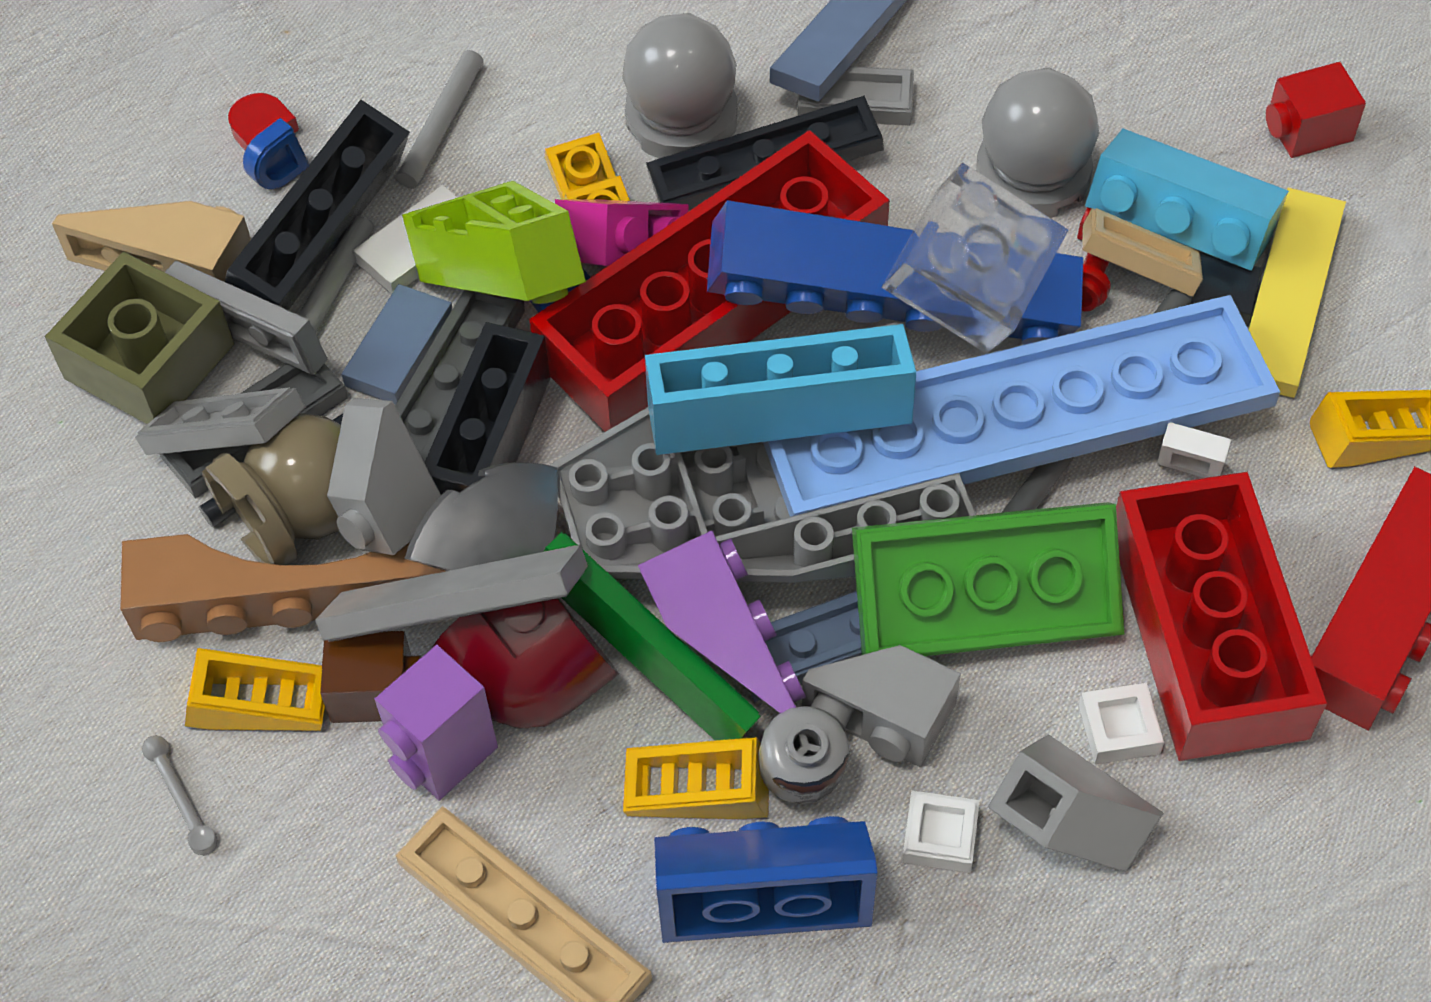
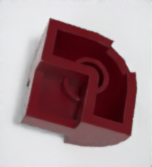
M559 598L461 616L439 636L432 646L438 645L484 687L491 719L514 728L545 727L567 716L620 674L582 624L573 617Z

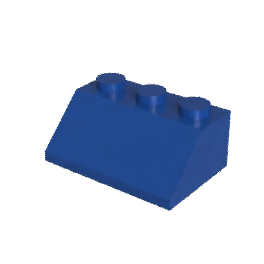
M828 816L815 819L807 826L779 828L777 824L771 822H753L742 826L738 831L710 833L704 828L686 827L673 831L669 836L654 837L656 890L662 943L872 927L877 883V864L865 821L848 822L847 819L842 817Z

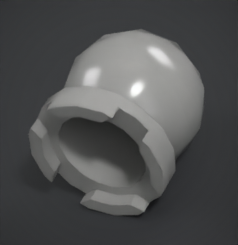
M691 13L660 16L642 26L627 45L622 73L627 89L625 103L626 127L628 131L631 130V133L641 141V149L646 154L657 158L666 157L731 137L736 131L738 109L737 96L733 88L737 64L730 43L716 25Z
M1051 68L1024 71L1001 83L992 96L981 120L984 139L977 153V184L981 191L986 188L990 195L1000 201L999 209L1004 213L1024 219H1050L1056 217L1059 208L1072 204L1076 199L1078 202H1081L1091 182L1093 171L1092 152L1099 137L1098 118L1093 97L1074 78Z

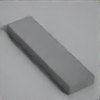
M580 544L344 591L327 606L315 621L322 640L330 642L566 597L588 565Z

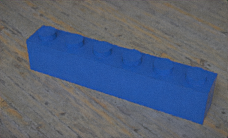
M728 200L712 222L707 292L723 294L727 301L734 304L755 305L763 300L786 304L787 310L799 314H815L822 310L846 313L847 319L859 323H874L882 319L905 322V326L908 329L919 332H932L941 328L962 330L965 337L973 340L987 341L1002 336L1022 339V345L1071 334L1081 327L1083 257Z

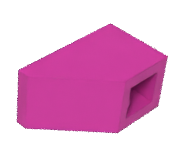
M555 199V204L569 212L581 263L609 266L686 214L689 204Z

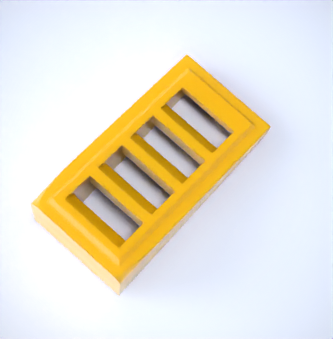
M1431 390L1328 392L1310 418V428L1329 468L1357 466L1431 451ZM1411 413H1417L1423 428H1417ZM1389 417H1392L1397 429H1394ZM1366 421L1368 422L1370 429H1367L1365 425Z
M197 648L186 707L185 727L209 730L321 731L325 707L320 694L322 665ZM213 684H226L224 697L211 696ZM240 684L253 685L251 701L238 699ZM267 685H280L277 705L264 703ZM294 685H307L304 708L291 707Z
M757 737L626 748L623 812L626 816L767 818L769 814V789L760 774L758 752L761 743ZM651 767H662L660 795H650ZM679 768H688L687 793H678ZM707 769H716V790L706 791ZM735 769L742 770L741 788L734 789Z

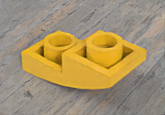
M600 132L545 149L544 158L561 199L630 201L621 176L615 175Z

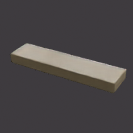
M444 806L395 855L398 864L566 1002H634L652 981L650 970Z

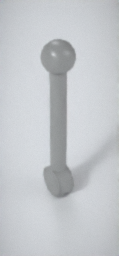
M150 736L142 745V753L146 759L155 762L189 828L190 833L187 840L191 850L197 855H208L215 850L217 837L210 827L202 825L167 757L169 751L168 742L161 736Z

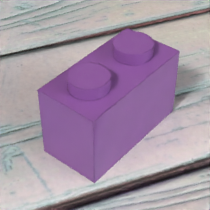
M435 645L375 698L383 724L378 729V733L393 754L388 759L389 765L397 776L411 789L416 790L420 785H423L438 801L498 748L484 687L438 645Z

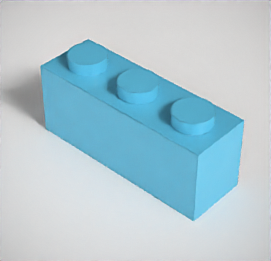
M1122 128L1100 155L1085 206L1091 209L1098 208L1168 239L1252 271L1271 241L1289 191Z

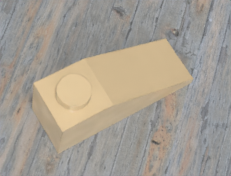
M193 201L60 214L52 222L65 256L69 261L106 271L124 251L163 272L175 261H179L225 282L228 268L251 240L243 215H239L227 207H211Z

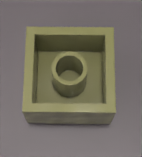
M124 251L44 336L65 380L146 424L173 402L186 400L234 346V341L219 300Z

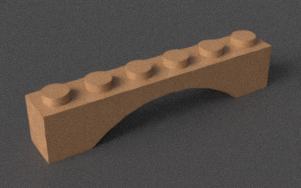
M188 534L122 541L120 609L135 639H147L153 642H168L177 639L180 635L206 632L232 635L240 633L246 628L269 625L296 628L314 621L341 592L444 572L445 570L404 559L410 542L395 555L371 551L355 558L319 565H275L244 560L215 550Z

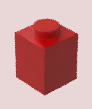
M1336 62L1277 78L1271 102L1266 108V123L1272 136L1279 138L1289 156L1294 158L1354 141L1366 101L1342 63Z

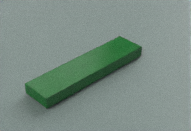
M561 532L545 547L544 552L577 544L566 533L563 534ZM583 550L588 567L569 594L561 598L715 741L743 738L761 717L759 715L760 712Z

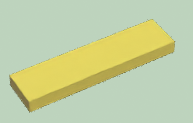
M1288 187L1287 190L1289 192L1279 216L1248 330L1280 390L1279 395L1295 398L1346 201Z

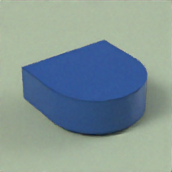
M281 118L254 137L247 146L243 156V167L246 174L266 189H276L284 186L310 165L292 127Z

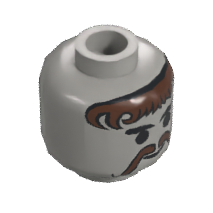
M809 706L790 708L775 716L764 730L758 752L761 777L767 788L782 800L797 804L817 802L831 794L844 775L850 755L848 738L839 722L827 712ZM794 747H800V749L796 751ZM806 754H811V755H813V756L806 757L805 755H806Z

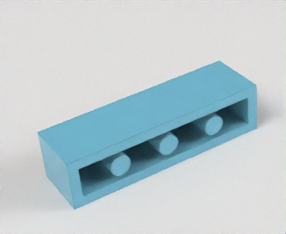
M904 324L645 355L648 410L656 455L912 424L916 369Z

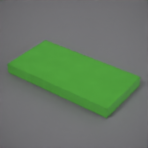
M1104 502L852 528L862 655L898 645L923 656L1124 635L1116 504Z

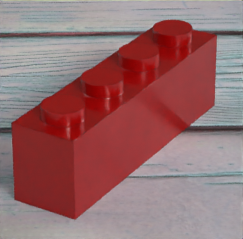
M1415 466L1311 656L1327 702L1325 709L1368 731L1380 708L1394 714L1412 679L1400 673L1406 658L1408 657L1420 663L1431 642V624L1426 622L1431 612V473Z

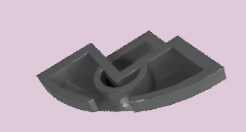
M513 462L493 465L479 470L478 476H485L484 478L471 484L460 493L454 490H447L435 501L417 526L404 559L449 571L544 552L545 547L555 537L558 508L557 467L539 463Z

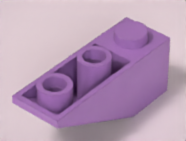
M711 530L638 565L668 629L779 713L790 708H796L794 703L806 697L789 660L776 666L765 641L777 635L760 599L747 604L736 580L748 575L731 538L718 543Z

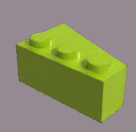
M513 180L402 214L420 282L525 301L532 300L536 304L562 299L568 295L567 288L586 282L568 210Z

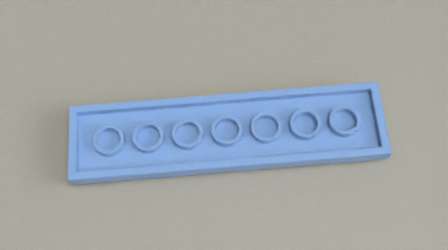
M1231 295L916 371L912 424L763 442L789 516L792 517L957 473L960 474L964 485L1163 435L1170 422L1191 428L1276 406L1280 390Z

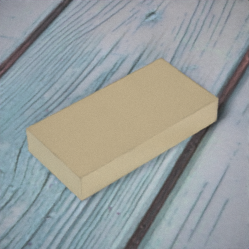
M1098 208L1091 209L1083 224V251L1189 296H1194L1203 280L1199 251Z

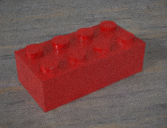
M1248 471L1120 491L1116 505L1120 567L1178 760L1183 761L1310 740L1327 702Z

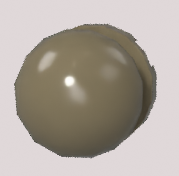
M299 413L266 443L249 445L244 463L238 462L230 454L222 453L213 459V463L202 471L206 485L221 512L225 513L234 507L250 530V533L242 537L241 541L258 562L290 565L297 560L298 555L294 545L295 538L319 540L339 531L337 526L338 515L327 494L341 424L325 416Z

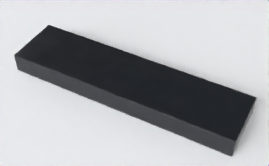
M860 96L646 162V166L658 203L689 204V211L809 130L846 162L883 151V137L865 96Z

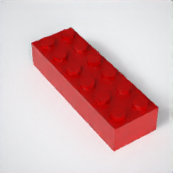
M807 131L586 280L585 283L580 284L570 291L567 296L555 301L530 318L531 332L545 336L550 377L604 432L608 431L648 407L645 355L748 343L791 313V311L786 309V304L762 300L761 303L755 305H739L727 301L723 294L707 292L712 222L727 200L888 226L890 199L813 132Z

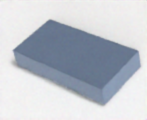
M398 284L341 375L345 387L381 400L393 401L394 405H396L453 309L452 303Z

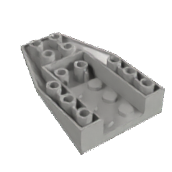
M893 322V323L886 324V325H882V326H890V325H898V324H897V322ZM648 407L550 464V466L557 467L558 496L571 539L577 545L581 544L582 549L614 579H644L638 567L639 564L711 530L718 543L731 538L748 575L736 581L794 583L856 577L852 528L976 515L960 474L957 473L790 517L763 442L656 455Z

